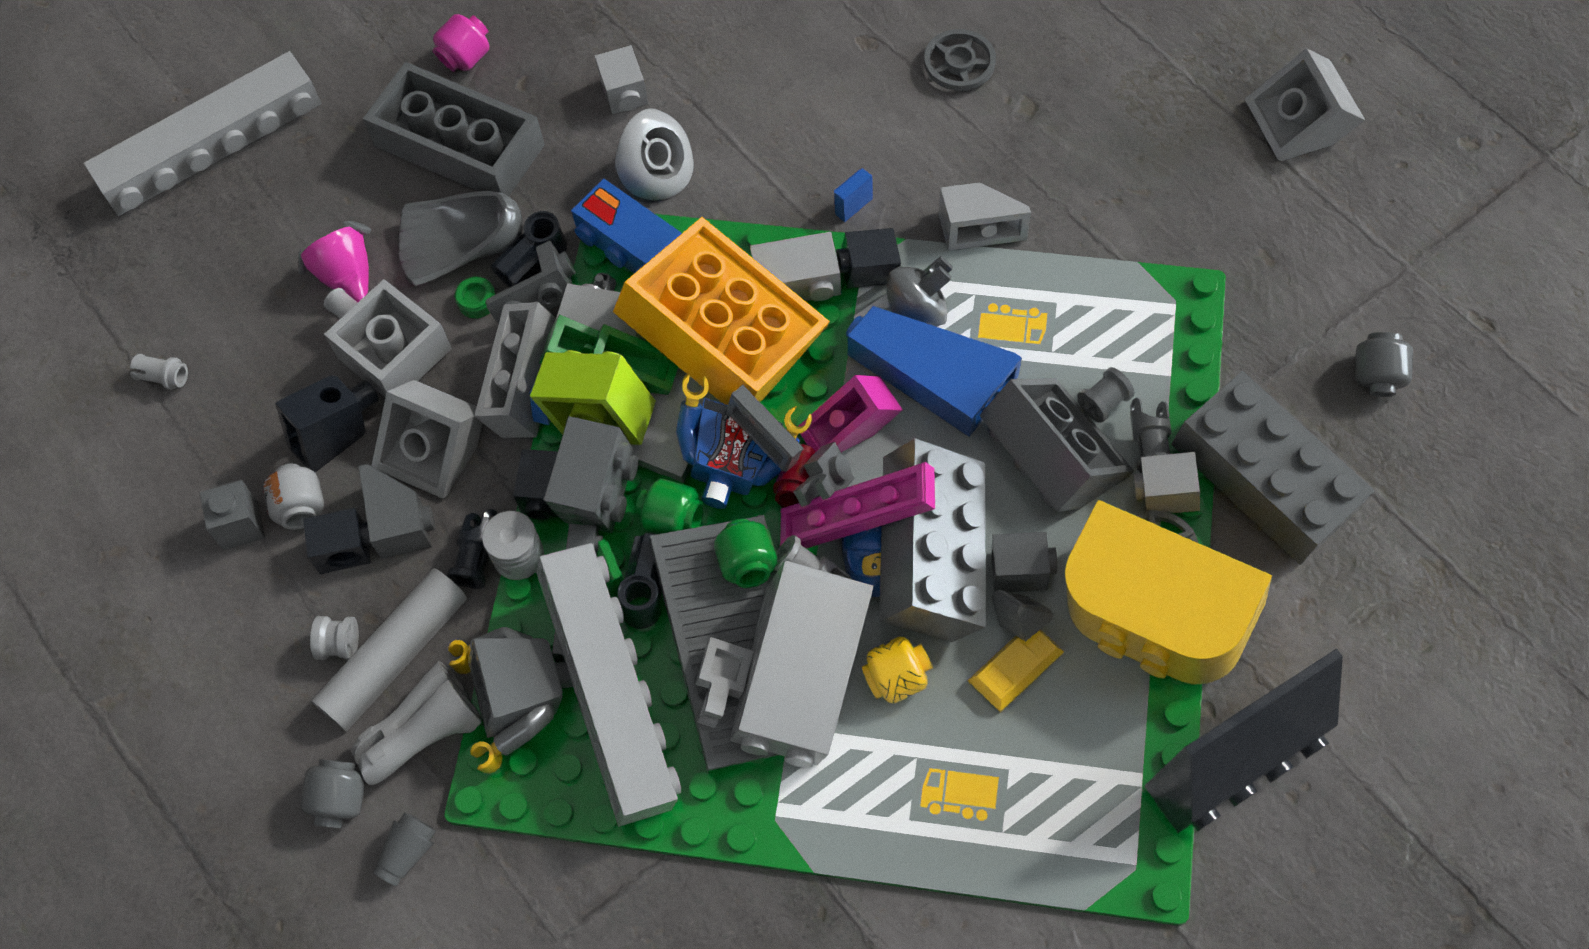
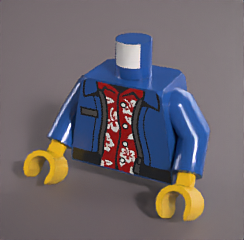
M687 374L682 380V389L686 395V400L682 401L676 427L677 440L683 460L692 465L691 477L706 482L701 500L710 507L724 509L727 507L731 491L748 495L753 485H766L780 473L781 469L729 416L726 411L728 405L704 398L703 405L699 403V399L703 398L709 389L707 378L704 376V385L700 391L691 392L687 388L690 376ZM795 406L786 413L784 422L787 427L786 430L799 442L797 436L808 429L812 422V416L809 414L804 426H795L791 422V415L797 407Z

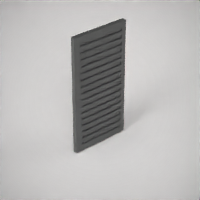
M764 515L746 518L749 521L761 523L768 529ZM731 521L649 537L707 771L778 755L772 752H768L767 755L750 754L741 749V744L730 741L739 703L738 698L728 695L723 717L718 719L715 728L697 723L708 688L695 685L708 640L712 637L751 650L765 589L777 573L774 570L765 583L753 588H742L723 578L715 554L714 541L717 535Z

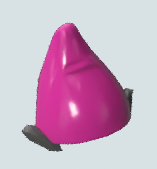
M344 221L342 223L345 228L336 230L316 240L304 251L302 248L298 252L299 274H305L308 270L330 289L342 288L345 293L359 302L368 294L369 263L363 235L370 234L371 228L358 222Z

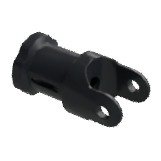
M494 509L486 510L482 515V519L476 513H470L464 519L462 529H460L456 541L459 550L454 568L448 570L447 577L459 586L473 589H481L485 586L486 579L483 574L488 553L484 547L482 535L490 517L498 514ZM471 520L474 522V527L470 525Z

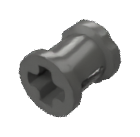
M1110 367L1103 372V378L1090 389L1084 388L1077 393L1078 403L1084 412L1095 422L1102 423L1108 418L1110 410L1121 401H1129L1134 397L1135 392L1129 379L1120 370Z

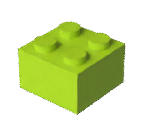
M568 350L564 353L546 352L530 394L532 400L562 435L570 416L620 427L632 445H642L656 400L626 362L625 358L622 355L609 351L602 354H585L573 350Z

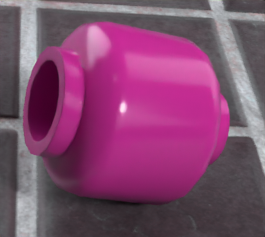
M454 14L434 34L433 42L435 48L433 53L451 71L455 72L457 69L469 71L488 52L490 45L485 35L489 31L474 15L468 19L463 15Z

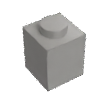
M632 45L595 55L600 81L612 114L631 111L637 107L649 104L644 79Z
M1195 452L1141 457L1142 473L1134 474L1136 500H1145L1146 512L1149 510L1168 513L1200 511V490Z

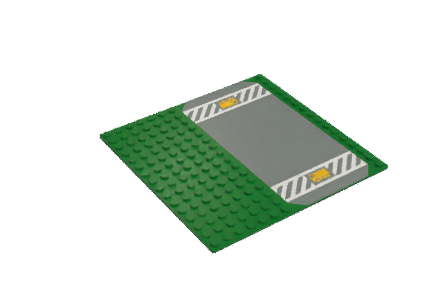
M656 214L681 233L700 219ZM706 219L750 256V245L826 232L832 233L836 252V249H841L845 235L843 232ZM896 238L901 267H916L924 270L940 256L953 266L952 270L948 273L951 276V280L940 289L946 300L947 322L937 327L1018 354L1022 357L1017 379L1057 378L1078 403L1077 393L1084 388L1090 389L1103 378L1105 370L1110 367L1120 370L1131 382L1135 392L1134 397L1127 402L1121 401L1108 412V418L1102 423L1095 422L1091 417L1089 418L1122 455L1134 472L1128 478L1082 508L1057 512L1042 500L1040 490L1034 482L1016 468L1014 458L1004 445L999 444L991 437L988 432L989 427L984 421L968 437L883 379L903 411L874 436L841 452L848 460L851 473L855 478L848 487L883 476V457L914 438L985 463L986 628L956 641L949 642L879 622L880 597H871L829 755L818 765L813 764L810 768L791 765L785 761V756L777 755L707 771L662 594L660 600L661 615L655 624L645 629H636L629 626L623 619L620 627L624 639L630 638L634 644L637 664L633 666L638 681L644 680L649 688L652 706L648 707L652 723H659L663 730L666 750H663L662 753L667 767L673 766L679 777L681 793L677 794L678 800L673 809L618 827L574 688L571 687L562 689L563 698L553 720L520 748L509 755L502 754V764L493 773H484L477 769L480 764L488 760L489 751L478 758H475L470 753L471 747L477 742H487L490 745L494 742V737L487 738L483 721L474 731L463 733L444 814L450 824L1176 926L1184 925L1189 919L1194 827L1190 825L1180 833H1177L1147 791L1145 785L1184 747L1199 738L1202 684L1185 683L1168 675L1164 679L1158 678L1141 669V663L1125 655L1122 659H1118L1101 651L1097 647L1099 643L1083 635L1072 622L1067 604L1065 569L1069 555L1098 500L1133 515L1146 512L1145 500H1136L1134 474H1140L1136 466L1140 455L1138 442L1133 439L1130 418L1132 400L1136 397L1140 398L1143 413L1156 417L1158 404L1162 401L1167 403L1172 431L1168 438L1170 454H1178L1180 452L1171 443L1184 421L1219 392L1225 274L1220 270L983 246L948 251L947 244L943 242ZM580 240L574 264L576 273L571 277L572 283L580 286L591 284L593 278L598 273H606L616 280L614 291L621 292L624 282L634 273L624 266L622 268L615 266L606 257L604 251L595 245L590 247ZM841 273V295L832 296L824 301H806L830 322L760 402L778 422L783 423L785 429H787L784 422L785 415L791 408L797 406L791 415V422L798 427L808 418L809 414L816 411L853 376H878L848 356V337H846V332L856 317H864L873 306L892 312L888 304L886 285L847 289L844 273ZM552 422L549 425L540 423L537 437H533L531 450L558 452L563 435ZM799 433L797 436L799 439V444L807 445L805 440ZM638 465L634 480L627 481L623 495L627 499V505L622 521L615 523L613 533L598 530L599 536H603V539L608 541L623 579L625 578L635 536L648 533L641 524V515L636 513V503L639 494L643 489L648 490L655 481L666 479L695 488L698 492L699 500L702 501L701 498L706 482L691 477V470L684 483ZM1197 469L1200 511L1171 514L1183 519L1193 529L1199 544L1210 548L1214 484ZM778 475L764 486L753 485L748 495L731 491L727 507L724 509L713 508L704 503V516L700 527L764 515L775 551H777L780 547L781 509L783 508L775 501V494L773 492V485ZM550 516L547 520L529 518L534 524L542 542L545 555L566 550L569 523H565L559 517ZM1155 520L1156 524L1176 534L1182 533L1178 527L1171 523ZM1047 532L1048 548L1055 547L1057 552V574H1050L1048 590L1010 593L1028 596L1052 610L1051 612L1054 613L1052 620L1041 630L1063 649L1064 653L1000 713L968 682L969 678L1015 637L1014 634L999 625L992 600L994 592L991 561L992 535ZM841 538L807 548L817 557L825 556L845 572ZM537 573L520 580L508 579L501 575L487 633L501 627H508L530 635L533 638H544L549 642L552 651L555 629ZM638 597L633 599L630 604L641 606L646 604L649 599ZM903 636L910 640L913 647L919 644L923 645L933 666V669L926 671L928 685L925 690L897 703H889L883 697L876 699L862 671V666L867 664V653L869 650L885 642ZM474 687L471 703L481 715Z

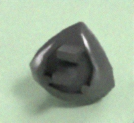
M940 256L924 270L916 267L899 266L890 271L886 281V293L891 311L936 327L946 324V300L940 289L951 280V276L948 273L952 270L953 266Z

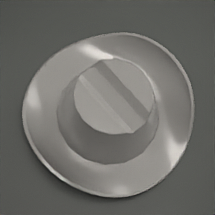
M648 108L633 116L623 130L617 147L615 167L620 181L632 194L648 200H663L679 194L687 186L693 174L694 161L689 139L682 126L667 113Z

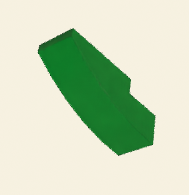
M560 314L551 327L539 364H542L546 352L564 353L568 350L585 354L614 352L625 358L626 362L650 393L668 395L671 392L678 369L675 363L647 341L606 324H603L600 330H596Z

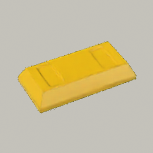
M1041 629L1026 642L1015 636L969 678L968 682L1001 713L1064 653V650Z

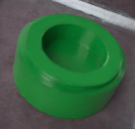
M471 277L465 279L457 286L454 297L459 311L464 316L477 319L490 314L485 301L496 295L492 283L487 279Z

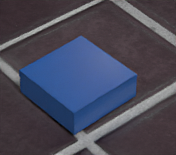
M863 168L859 169L834 190L835 215L843 222L850 219L873 199L872 175Z

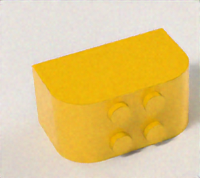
M1098 500L1067 560L1065 579L1068 611L1076 628L1087 638L1099 643L1097 647L1104 653L1118 659H1122L1124 655L1141 663V669L1158 678L1164 679L1168 675L1185 683L1206 684L1221 679L1237 664L1265 606L1272 575Z

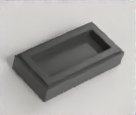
M744 385L731 394L726 409L727 413L782 471L787 472L797 463L803 447Z

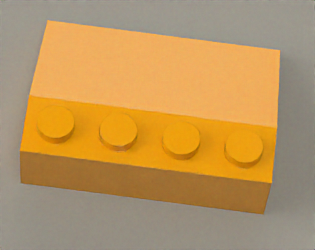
M703 217L624 282L613 310L614 314L685 373L689 374L702 387L705 376L709 385L708 392L726 405L729 403L731 394L742 385L761 402L830 322Z

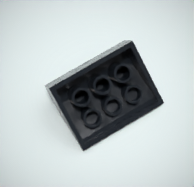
M1337 648L1184 747L1145 785V788L1177 833H1180L1190 825H1193L1197 832L1202 830L1221 816L1216 809L1228 800L1236 807L1257 792L1253 783L1264 776L1272 783L1294 767L1289 759L1300 752L1307 759L1329 744L1324 736L1338 725L1343 656Z

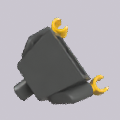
M501 627L471 640L470 645H467L462 640H454L448 648V651L453 656H461L459 659L451 661L449 665L459 674L471 672L487 738L494 737V742L491 745L481 741L475 743L471 747L470 753L475 758H478L489 751L488 760L480 764L477 769L484 773H493L502 764V754H511L530 741L553 720L563 698L562 689L573 687L565 661L554 662L550 644L544 638H533L530 635L508 627Z

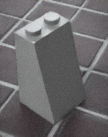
M784 561L765 589L751 648L754 653L744 691L739 698L730 741L741 744V749L747 753L767 755L768 752L785 756L787 763L804 768H810L813 764L818 765L829 755L872 595V585L790 561Z

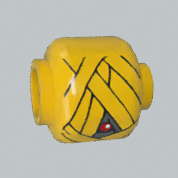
M903 636L896 637L869 650L866 658L867 664L862 666L863 674L876 699L883 697L889 703L900 702L925 690L928 685L926 671L933 669L923 645L919 644L913 647L910 640Z

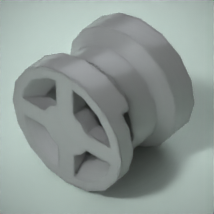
M317 616L314 619L311 628L310 646L315 660H327L330 656H338L348 661L357 651L359 630L355 617H346L344 621H332L328 616Z

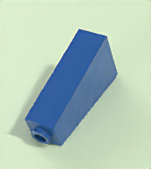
M875 306L864 317H856L846 332L849 357L880 376L968 437L971 436L983 421L979 416L1010 379H1017L1019 376L1022 357L1014 352Z

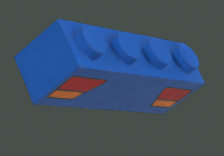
M603 179L571 210L576 226L574 231L578 238L590 247L593 245L604 251L611 263L619 268L624 266L634 274L682 234L606 179Z

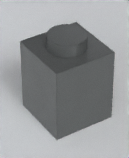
M242 480L199 492L206 530L223 550L265 538L259 503Z
M1047 532L992 535L991 561L994 591L1048 590L1050 574H1057V552L1055 547L1048 548Z

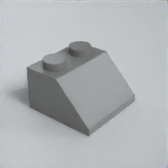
M1308 48L1303 50L1245 98L1274 154L1281 161L1334 145L1365 121L1332 62Z
M416 380L387 391L371 466L442 499L447 497L478 445L483 423L474 417L477 406Z

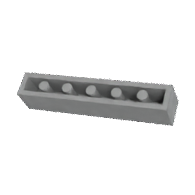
M288 51L84 162V165L113 210L120 216L161 192L171 189L176 184L199 171L207 169L210 165L228 155L241 150L266 134L274 132L277 128L295 118L308 113L322 103L310 78L293 54Z
M592 543L540 556L536 573L618 827L671 811L678 800L677 794L681 793L679 777L673 766L667 767L662 753L663 750H666L665 736L660 724L652 723L648 707L652 706L650 691L644 680L638 681L633 666L637 664L636 650L630 638L624 639L620 623H623L622 608L617 597L610 598L606 582L610 580L609 571L604 557L596 556Z

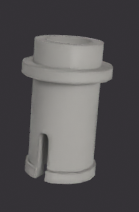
M137 354L130 364V368L141 370L140 372H130L134 380L160 383L169 390L182 387L188 377L187 365L176 357H170L165 360Z

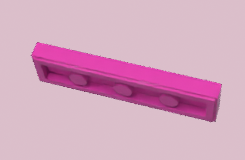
M924 462L837 490L830 498L822 500L821 496L816 497L809 505L801 507L800 503L782 508L780 546L788 537L795 535L800 538L801 545L807 549L934 510V467Z

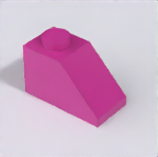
M855 375L811 414V425L800 434L806 444L815 451L823 445L836 442L840 452H843L874 436L903 409L880 376ZM804 420L798 427L804 426L806 424V420Z

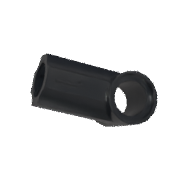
M538 211L530 215L524 222V233L491 265L493 272L509 288L532 277L541 268L536 250L537 246L550 240L559 254L566 252V238L558 218L553 213Z
M645 533L641 536H635L625 578L618 587V600L622 608L623 619L629 626L636 629H645L652 626L661 615L660 600L662 590L649 542V537L656 534ZM638 597L649 599L646 604L641 606L630 604L633 599Z

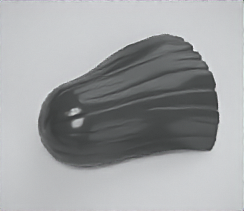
M479 191L405 204L402 208L400 234L398 236V253L404 276L410 284L418 286L446 275L475 259L504 253L516 242L523 232L522 214L517 203L504 193Z

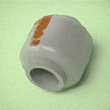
M284 464L278 467L264 481L263 493L267 513L273 522L282 525L286 529L304 528L303 519L319 516L322 513L324 499L319 478L314 471L306 467H300L298 464Z

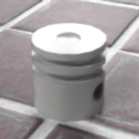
M506 511L491 518L484 527L482 535L483 544L499 574L508 579L520 580L528 578L537 572L539 557L545 554L534 524L528 516L516 511Z

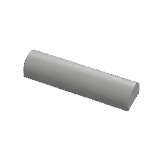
M433 568L317 693L311 702L347 732L465 603L467 597L464 592L445 574Z

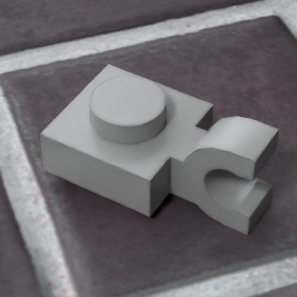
M710 637L706 644L695 685L708 688L697 723L715 728L718 719L723 717L728 695L740 698L744 691L754 651Z

